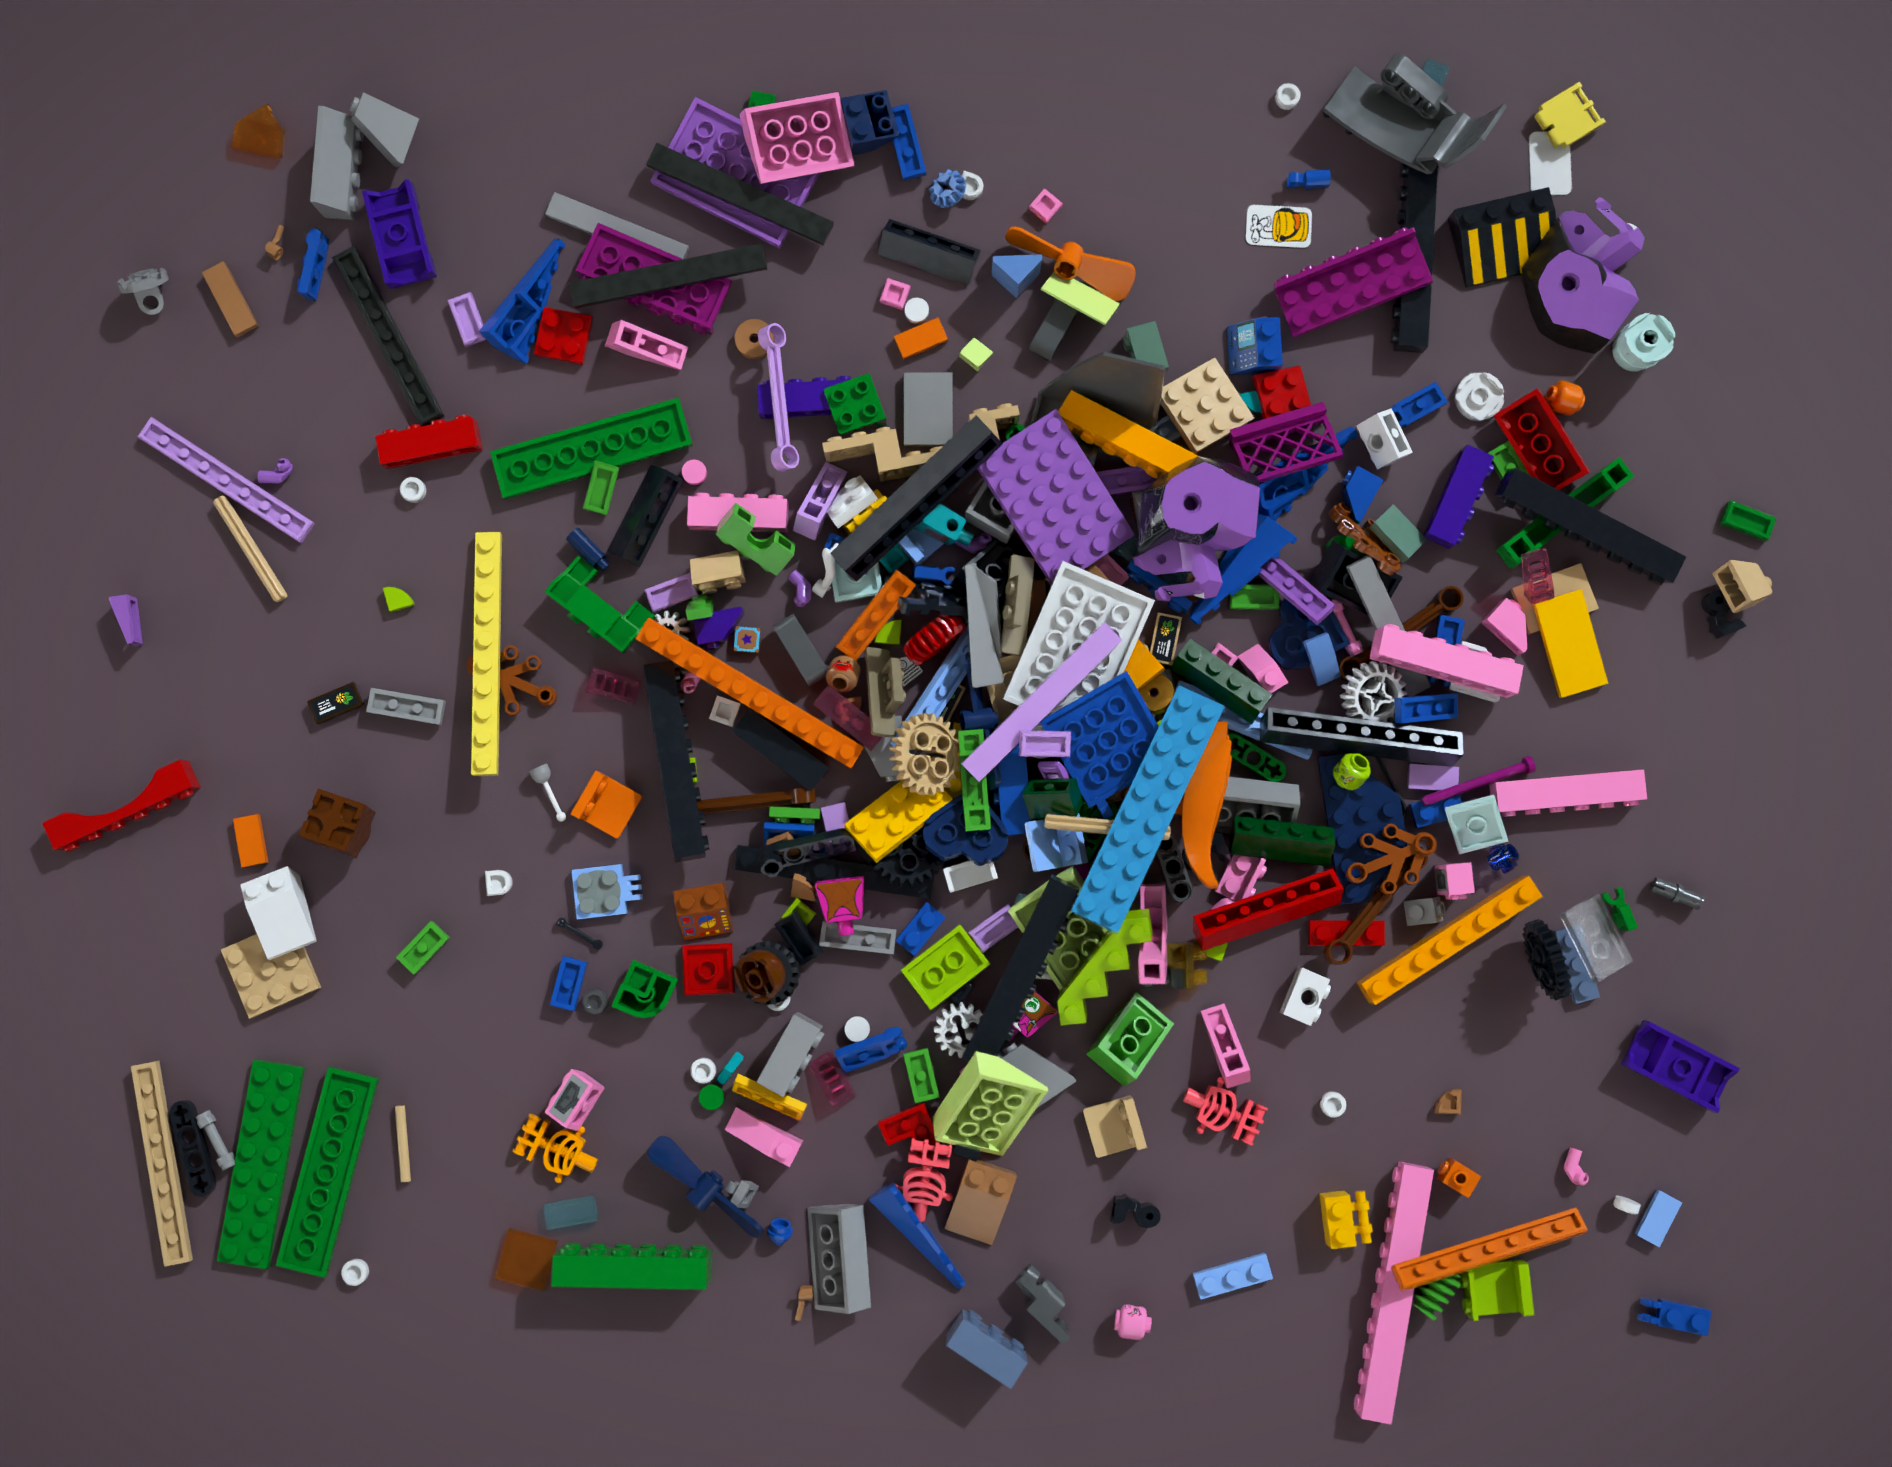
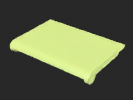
M1055 272L1052 273L1041 288L1047 294L1103 325H1106L1120 305L1074 278L1070 280L1061 279Z

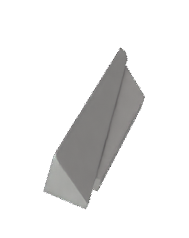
M970 562L965 565L972 687L977 688L1004 682L998 657L1004 656V653L1000 652L1002 630L997 581L982 572L975 562Z

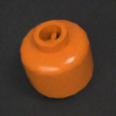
M1560 380L1554 386L1552 385L1548 388L1546 399L1554 412L1570 416L1581 410L1585 402V395L1579 385Z

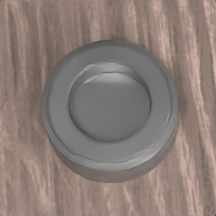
M600 989L586 992L582 999L583 1008L589 1014L602 1013L608 1006L606 993Z

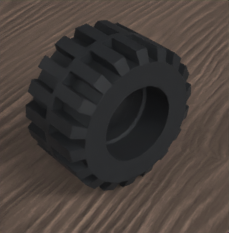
M767 941L758 942L746 948V951L741 953L739 958L755 950H766L775 954L785 968L786 978L782 989L770 1001L764 1003L756 1002L751 999L754 996L748 991L745 994L742 993L745 998H749L752 1002L761 1005L776 1004L790 997L799 984L798 979L801 974L799 972V962L796 961L793 952L780 943Z

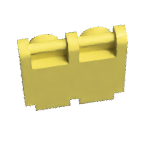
M1580 82L1542 104L1538 108L1540 112L1534 116L1542 130L1551 128L1546 136L1554 148L1562 145L1565 149L1606 123L1605 119H1601L1594 109L1593 101H1589L1582 91V84ZM1576 91H1577V93L1579 94V96L1581 97V99L1583 100V102H1584L1585 104H1582V103H1581V101L1579 100L1578 96H1577L1576 93H1575ZM1587 109H1589L1596 122L1593 121V119L1587 112Z

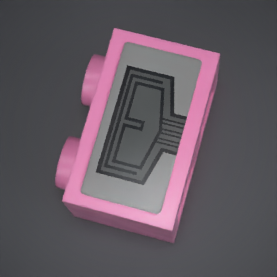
M1471 863L1434 866L1437 895H1445L1446 900L1467 899L1468 893H1475Z
M571 1069L564 1076L562 1085L557 1093L551 1097L545 1113L565 1128L579 1131L605 1087L585 1072Z

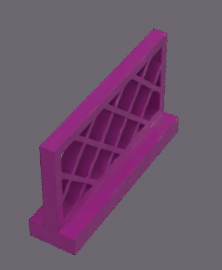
M1324 402L1230 429L1229 444L1231 449L1235 451L1241 468L1250 472V468L1254 464L1265 469L1263 474L1256 476L1259 483L1343 458V452L1326 415L1327 409ZM1322 423L1325 428L1323 436L1310 431L1313 426ZM1298 432L1303 434V437L1298 443L1287 438L1289 433ZM1307 437L1319 441L1316 449L1303 445ZM1274 439L1280 443L1276 450L1264 446L1265 441ZM1324 443L1332 446L1335 452L1324 454L1319 452ZM1283 444L1296 448L1292 457L1279 452ZM1249 445L1256 448V451L1250 457L1243 454L1241 448ZM1260 450L1273 455L1268 464L1256 459ZM1299 450L1311 454L1310 460L1303 462L1296 459ZM1276 457L1288 462L1287 466L1281 469L1272 466Z

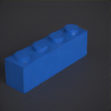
M1018 743L998 763L1001 782L998 790L993 791L994 806L999 805L1000 815L997 816L1004 824L1008 835L1026 834L1025 822L1031 821L1022 796L1028 784L1026 756H1019Z

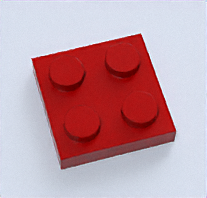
M544 307L534 351L535 356L584 365L593 317Z
M1301 365L1257 374L1252 377L1263 419L1311 405Z

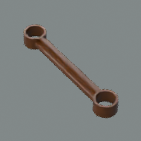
M1447 586L1440 590L1436 595L1435 601L1402 623L1405 632L1418 631L1443 612H1452L1458 609L1464 600L1462 591L1455 586ZM1449 590L1456 594L1457 603L1454 607H1447L1443 604L1442 594L1444 591ZM1372 645L1356 657L1349 656L1338 663L1339 678L1341 680L1349 682L1342 671V665L1345 661L1351 660L1355 662L1359 670L1360 664L1365 663L1369 665V662L1375 661L1369 659Z
M815 787L812 791L806 788H798L787 791L704 799L697 802L698 812L703 811L704 814L816 803Z
M1428 857L1424 858L1421 869L1427 864ZM1406 858L1396 882V891L1404 883L1402 879L1403 874L1410 870L1411 867ZM1387 882L1385 889L1390 892L1392 885ZM1380 889L1376 892L1339 939L1332 940L1326 944L1324 957L1327 962L1332 965H1341L1350 961L1353 954L1352 946L1396 891L1390 895L1383 894ZM1336 943L1341 944L1345 949V957L1342 961L1333 959L1331 955V947Z

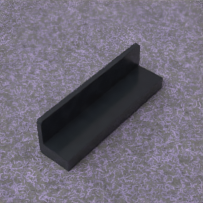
M889 219L883 229L878 255L964 285H969L981 250Z
M651 465L608 548V552L623 558L635 566L641 567L684 480L667 469Z
M749 708L733 729L735 735L809 791H812L820 779L824 778L829 772V767L751 708Z

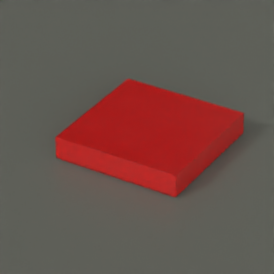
M733 943L682 945L684 996L735 993Z

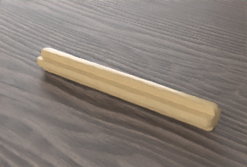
M219 496L216 498L213 504L273 600L280 602L287 598V593L227 497Z
M1047 814L1045 817V828L1108 834L1114 820ZM1168 826L1167 831L1162 840H1168L1170 838V826Z

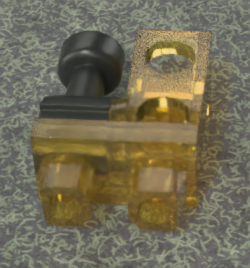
M1167 942L1168 965L1166 983L1163 985H1171L1176 989H1194V985L1206 984L1207 970H1194L1193 960H1206V950L1202 951L1200 945H1193L1191 942ZM1142 984L1143 989H1152L1153 984Z

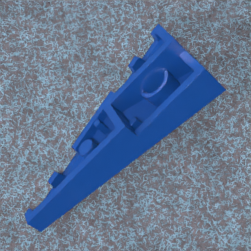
M554 239L478 331L494 348L523 364H527L529 360L527 355L531 344L535 342L536 336H534L537 323L541 321L543 308L546 307L552 288L550 282L554 271H557L559 266L557 260L561 249L565 247L561 239Z
M1348 427L1335 434L1341 450L1350 439L1358 437L1356 429ZM1318 443L1311 446L1310 448L1316 449ZM1324 443L1319 452L1324 454L1335 452L1332 446ZM1301 451L1297 454L1296 459L1304 462L1310 460L1312 455ZM1284 460L1274 465V467L1284 468L1288 462ZM1328 463L1259 483L1258 513L1268 516L1276 522L1283 512L1288 513L1292 509V502L1300 494L1305 495L1328 470Z
M1258 514L1256 537L1244 546L1227 551L1219 565L1223 583L1217 596L1207 599L1199 598L1189 615L1190 620L1197 625L1202 623L1201 618L1211 609L1216 611L1220 607L1219 602L1228 594L1233 596L1262 571L1261 566L1272 557L1274 559L1280 556L1279 551L1289 542L1294 544L1298 540L1296 536L1270 517Z
M895 1183L889 1186L885 1185L870 1196L869 1201L957 1289L966 1285V1282L925 1222L919 1220Z

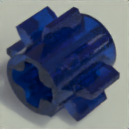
M1501 843L1489 849L1490 854L1487 855V860L1493 870L1498 871L1502 869V872L1506 874L1518 866L1516 861L1519 860V854L1512 844L1504 845V843Z

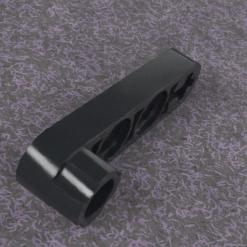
M845 828L765 845L757 852V858L761 873L770 878L778 876L783 867L850 852L855 842L852 835ZM845 838V843L840 844V839ZM821 842L825 844L821 850L812 849L815 843ZM792 848L800 849V852L795 856L787 854Z

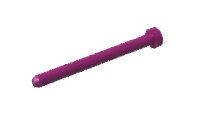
M1526 756L1522 758L1520 763L1426 795L1421 801L1423 805L1428 806L1522 772L1527 774L1536 771V766L1532 757Z

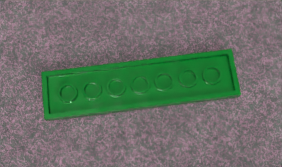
M675 398L490 451L502 497L506 500L592 475L595 460L621 467L693 446L680 399Z
M258 1059L253 1060L217 1262L261 1269L270 1268L305 1067Z
M332 1066L328 1067L276 1266L323 1278L328 1276L379 1078Z

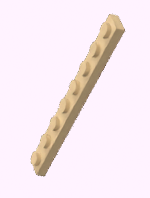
M160 1061L131 1066L164 1267L190 1262L193 1260Z

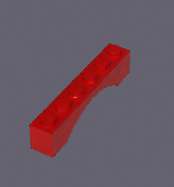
M177 760L158 769L144 791L132 802L118 810L94 816L64 812L42 824L53 850H63L65 853L80 848L79 844L86 840L92 842L102 838V833L108 830L113 832L126 826L125 822L132 819L138 821L147 817V812L156 809L158 811L171 806V801L177 798L179 800L189 798L194 795L193 791L201 787L190 762Z

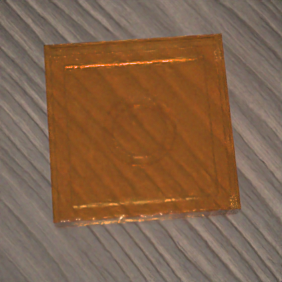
M509 1228L495 1279L545 1291L552 1267L553 1254L556 1252L559 1240Z

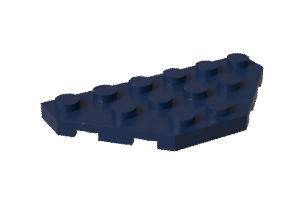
M1344 754L1317 758L1327 827L1334 828L1335 848L1332 859L1334 872L1343 887L1340 905L1366 901L1392 865L1390 864L1368 873L1367 878L1360 883L1350 882L1346 877V869L1349 865L1356 862L1364 865L1387 855L1373 848H1362L1359 843L1362 835L1371 833L1375 838L1401 849L1408 845L1397 838L1386 839L1382 835V828L1387 824H1395L1398 829L1405 831L1401 800L1397 793L1371 774L1361 787L1356 790L1342 788L1336 783L1333 769ZM1391 827L1386 829L1387 834L1393 836L1394 830ZM1365 837L1364 843L1366 845H1371V839L1369 837ZM1353 869L1351 872L1352 876L1358 878L1359 871Z

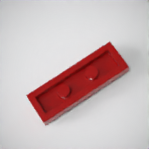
M1308 920V945H1326L1332 940L1339 939L1354 920ZM1373 920L1353 946H1385L1384 921Z

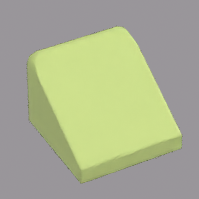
M973 338L961 350L959 357L979 372L993 352L976 338Z

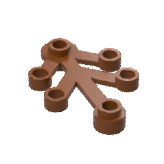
M1343 503L1334 505L1328 515L1334 522L1339 524L1337 526L1339 532L1356 540L1353 545L1358 551L1378 560L1377 566L1381 571L1388 575L1399 572L1401 569L1399 558L1380 540L1379 545L1382 547L1381 549L1378 546L1376 535L1369 528L1375 521L1368 519L1363 525V530L1350 517L1351 509Z
M513 645L506 646L504 651L500 652V663L506 660H517L520 655L519 649ZM510 649H515L516 653L513 657H508L507 653ZM473 655L470 656L466 665L467 671L472 676ZM531 655L525 662L500 670V688L506 702L505 711L507 714L515 716L521 711V705L516 701L511 686L536 696L537 701L544 706H552L557 701V692L552 687L542 686L540 688L515 677L530 670H539L542 666V661L539 657ZM537 659L538 665L532 668L530 661ZM545 691L550 693V697L547 700L542 699V693ZM515 703L517 706L516 711L510 712L509 706Z
M1395 824L1385 825L1382 828L1384 838H1397L1410 844L1402 849L1375 838L1371 833L1362 835L1359 839L1362 848H1373L1387 855L1364 865L1359 862L1349 865L1346 869L1347 879L1352 883H1360L1367 878L1368 873L1392 864L1386 880L1380 884V890L1385 895L1393 894L1397 889L1396 882L1405 858L1414 854L1410 870L1403 874L1402 879L1407 885L1416 884L1420 878L1419 871L1424 858L1432 855L1436 850V840L1430 833L1420 832L1413 835L1398 829ZM1388 827L1394 830L1393 836L1387 834L1386 829ZM1365 837H1369L1371 839V845H1366L1364 843ZM1421 840L1426 842V849L1420 848L1419 843ZM1353 869L1359 871L1358 878L1352 876L1351 872ZM1408 873H1412L1415 876L1413 882L1407 879ZM1387 882L1392 885L1390 892L1385 889Z

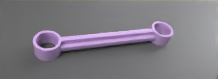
M772 323L759 330L758 341L761 347L767 351L777 443V448L771 452V462L775 469L783 472L798 465L799 454L796 448L790 445L780 352V347L786 343V333L779 324ZM769 331L773 334L775 343L771 340ZM782 452L786 454L788 464L784 462Z

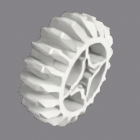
M1371 661L1369 665L1362 663L1360 664V670L1353 668V677L1345 676L1349 682L1347 685H1341L1346 690V693L1340 694V697L1346 700L1341 704L1342 708L1347 709L1345 714L1348 717L1386 723L1387 719L1395 721L1393 715L1395 713L1394 698L1407 695L1406 691L1401 690L1406 685L1404 681L1400 680L1402 675L1395 672L1394 667L1387 666V664L1382 662L1377 664V662ZM1369 679L1368 683L1362 686ZM1384 681H1386L1388 685V695L1385 692L1386 683H1384ZM1367 692H1368V693H1376V694L1381 695V697H1378V696H1374V697H1373V696H1370V695H1368V694H1366V693H1367ZM1359 695L1362 697V704H1361V706H1363V709H1361V707H1360V705H1359V700H1358V696H1359Z

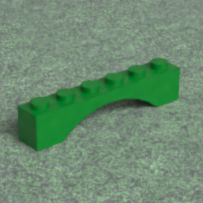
M1618 457L1568 495L1593 508L1635 476L1622 459ZM1536 518L1495 551L1509 569H1512L1561 532V530L1557 529L1554 531L1542 525L1544 521Z

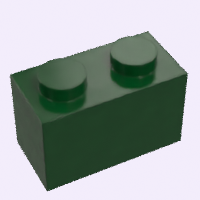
M1076 778L1029 780L1022 794L1030 819H1045L1047 814L1077 817L1083 804Z

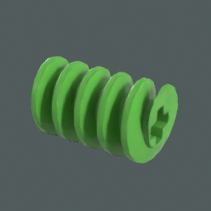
M1454 1275L1428 1283L1427 1288L1419 1286L1418 1289L1422 1296L1413 1294V1298L1416 1301V1304L1413 1305L1436 1321L1437 1317L1433 1311L1443 1312L1439 1303H1449L1445 1295H1455L1451 1286L1460 1288L1461 1284L1457 1278L1461 1277Z

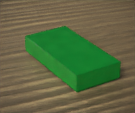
M1730 500L1727 502L1720 525L1766 542L1770 538L1777 518Z

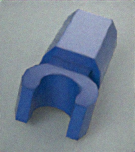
M1309 170L1304 173L1292 172L1286 178L1287 188L1304 186V189L1329 188L1331 182L1330 170Z
M913 564L911 581L928 583L940 581L944 586L953 585L952 580H947L945 574L946 572H955V568L945 567L939 570L938 567Z

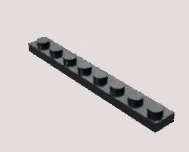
M738 845L734 870L762 874L757 858V852L760 848ZM827 858L783 867V870L778 873L779 877L792 879L796 873L804 876L806 881L812 882L864 875L865 890L924 899L931 898L934 875H932V879L929 881L923 877V884L921 886L915 880L912 888L909 887L908 882L904 881L902 888H900L898 880H895L892 885H890L889 876L882 880V871L874 873L875 866Z

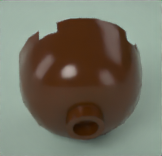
M755 950L744 955L738 960V966L734 968L735 980L740 990L744 994L748 991L754 996L751 999L756 1002L764 1003L770 1001L778 994L785 983L786 972L781 960L775 954L766 950Z

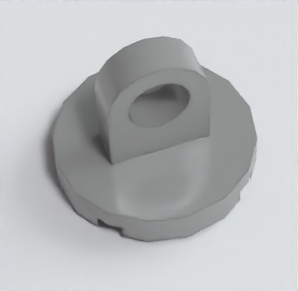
M152 268L132 273L130 276H127L129 280L125 282L122 278L118 280V288L121 293H134L138 306L144 313L150 315L157 314L163 309L164 298L159 285L169 280L167 271L163 268L159 269L160 272ZM152 295L157 298L158 305L152 308L147 307L144 304V298Z

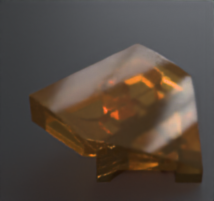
M265 104L235 123L232 148L281 159L286 129L277 121L271 112L270 106Z

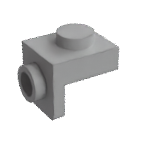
M1439 896L1404 901L1407 926L1443 921L1445 906Z

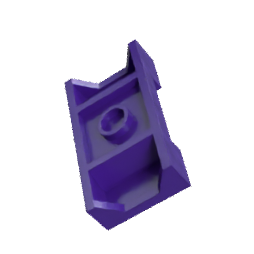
M410 179L404 180L398 188L382 192L362 191L385 284L390 289L436 278L437 273L433 257L428 248L419 213L420 206L415 187Z
M1642 1020L1621 1063L1626 1068L1688 1098L1693 1103L1715 1113H1718L1720 1110L1719 1098L1727 1081L1737 1074L1740 1069L1646 1020Z

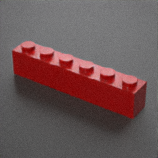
M1332 868L1193 916V933L1201 950L1205 951L1341 904L1343 887Z

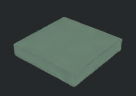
M1394 504L1369 527L1402 563L1408 560L1427 540Z

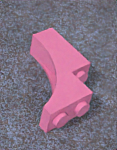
M1166 883L1141 884L1140 904L1141 909H1149L1152 942L1140 943L1138 959L1139 984H1165L1168 965Z

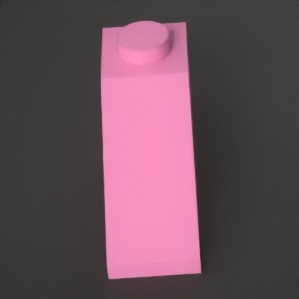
M623 320L612 323L605 347L628 356L677 370L682 369L688 349L685 345Z
M1225 1004L1202 1010L1201 1015L1226 1088L1250 1082V1068Z
M738 1107L735 1108L725 1128L732 1135L788 1167L791 1166L803 1140Z

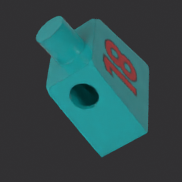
M941 504L913 528L948 546L956 541L968 546L974 536V533L963 528L966 523L965 518Z

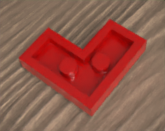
M925 1102L878 1121L887 1146L910 1136L918 1141L928 1139V1145L935 1146L933 1121ZM927 1150L926 1155L933 1154V1151Z

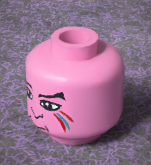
M1124 1304L1120 1310L1116 1309L1114 1330L1118 1331V1335L1121 1338L1142 1340L1145 1332L1150 1333L1152 1317H1147V1311L1144 1307Z

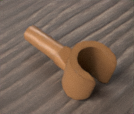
M278 225L272 242H268L265 246L268 256L274 260H279L283 255V248L278 246L284 230L282 225Z
M803 1285L799 1289L798 1308L795 1315L796 1321H801L805 1301H813L812 1285Z

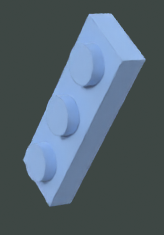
M1265 1252L1192 1273L1200 1299L1273 1279Z

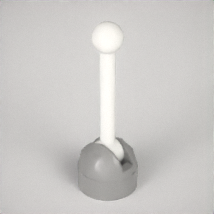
M546 763L529 771L535 782L544 785L557 813L556 819L563 822L566 819V814L561 812L547 782L551 771Z

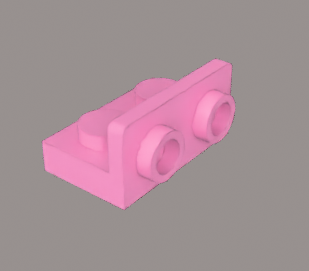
M1232 855V861L1228 862L1218 883V889H1215V892L1235 902L1253 896L1256 892V889L1253 888L1256 880H1261L1267 869L1264 866L1265 859Z

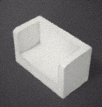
M967 861L943 869L950 893L998 879L993 862L977 866L974 862Z

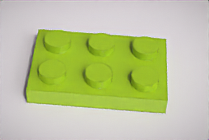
M958 925L901 969V971L930 1010H933L991 964L963 927Z

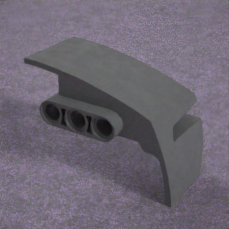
M1395 54L1380 74L1383 82L1382 85L1376 83L1354 66L1322 111L1378 150L1418 171L1431 174L1438 164L1444 169L1450 167L1484 142L1507 106L1503 103L1495 110L1476 119L1469 117L1464 112H1455L1445 103L1448 99V94L1443 87L1409 58L1402 54Z

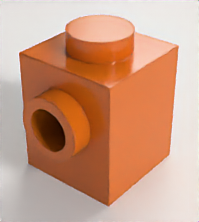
M1450 1157L1447 1161L1444 1160L1437 1171L1439 1174L1438 1180L1467 1198L1470 1197L1482 1177Z

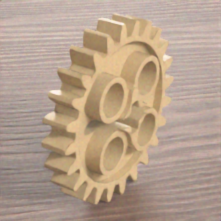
M935 714L910 716L909 721L902 722L903 728H896L899 737H892V741L896 743L895 747L889 748V750L895 752V756L889 758L890 761H896L892 771H899L896 779L904 780L902 786L910 787V792H918V795H935L936 792H944L943 787H951L949 780L957 779L954 771H960V767L956 765L957 762H960L958 756L959 747L956 745L959 742L958 738L953 737L956 729L948 730L950 722H943V717H935ZM909 750L922 751L927 754H940L944 758L910 754Z

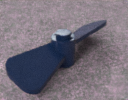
M967 652L966 669L973 709L960 711L961 731L983 729L985 740L990 735V732H993L994 728L998 726V716L996 712L992 711L991 707L983 708L982 688L972 687L970 652ZM998 764L986 775L987 790H995L1000 785L1001 776Z
M660 1136L651 1144L647 1150L649 1160L690 1187L686 1197L694 1206L705 1211L714 1202L750 1236L758 1238L764 1232L756 1220L720 1194L725 1186L722 1183L724 1179L719 1173L714 1170L702 1173L680 1147L667 1136Z

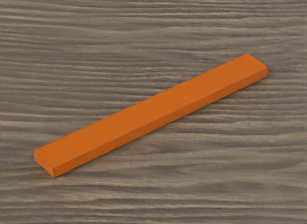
M1577 1207L1394 1264L1391 1270L1401 1292L1586 1234L1588 1229Z

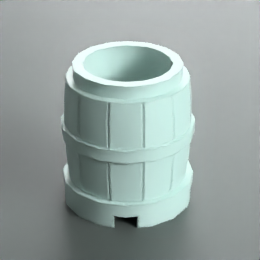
M1644 313L1634 318L1619 332L1613 342L1612 353L1616 363L1623 369L1634 372L1657 364L1658 361L1664 359L1673 349L1675 331L1672 324L1664 316H1656L1650 313Z

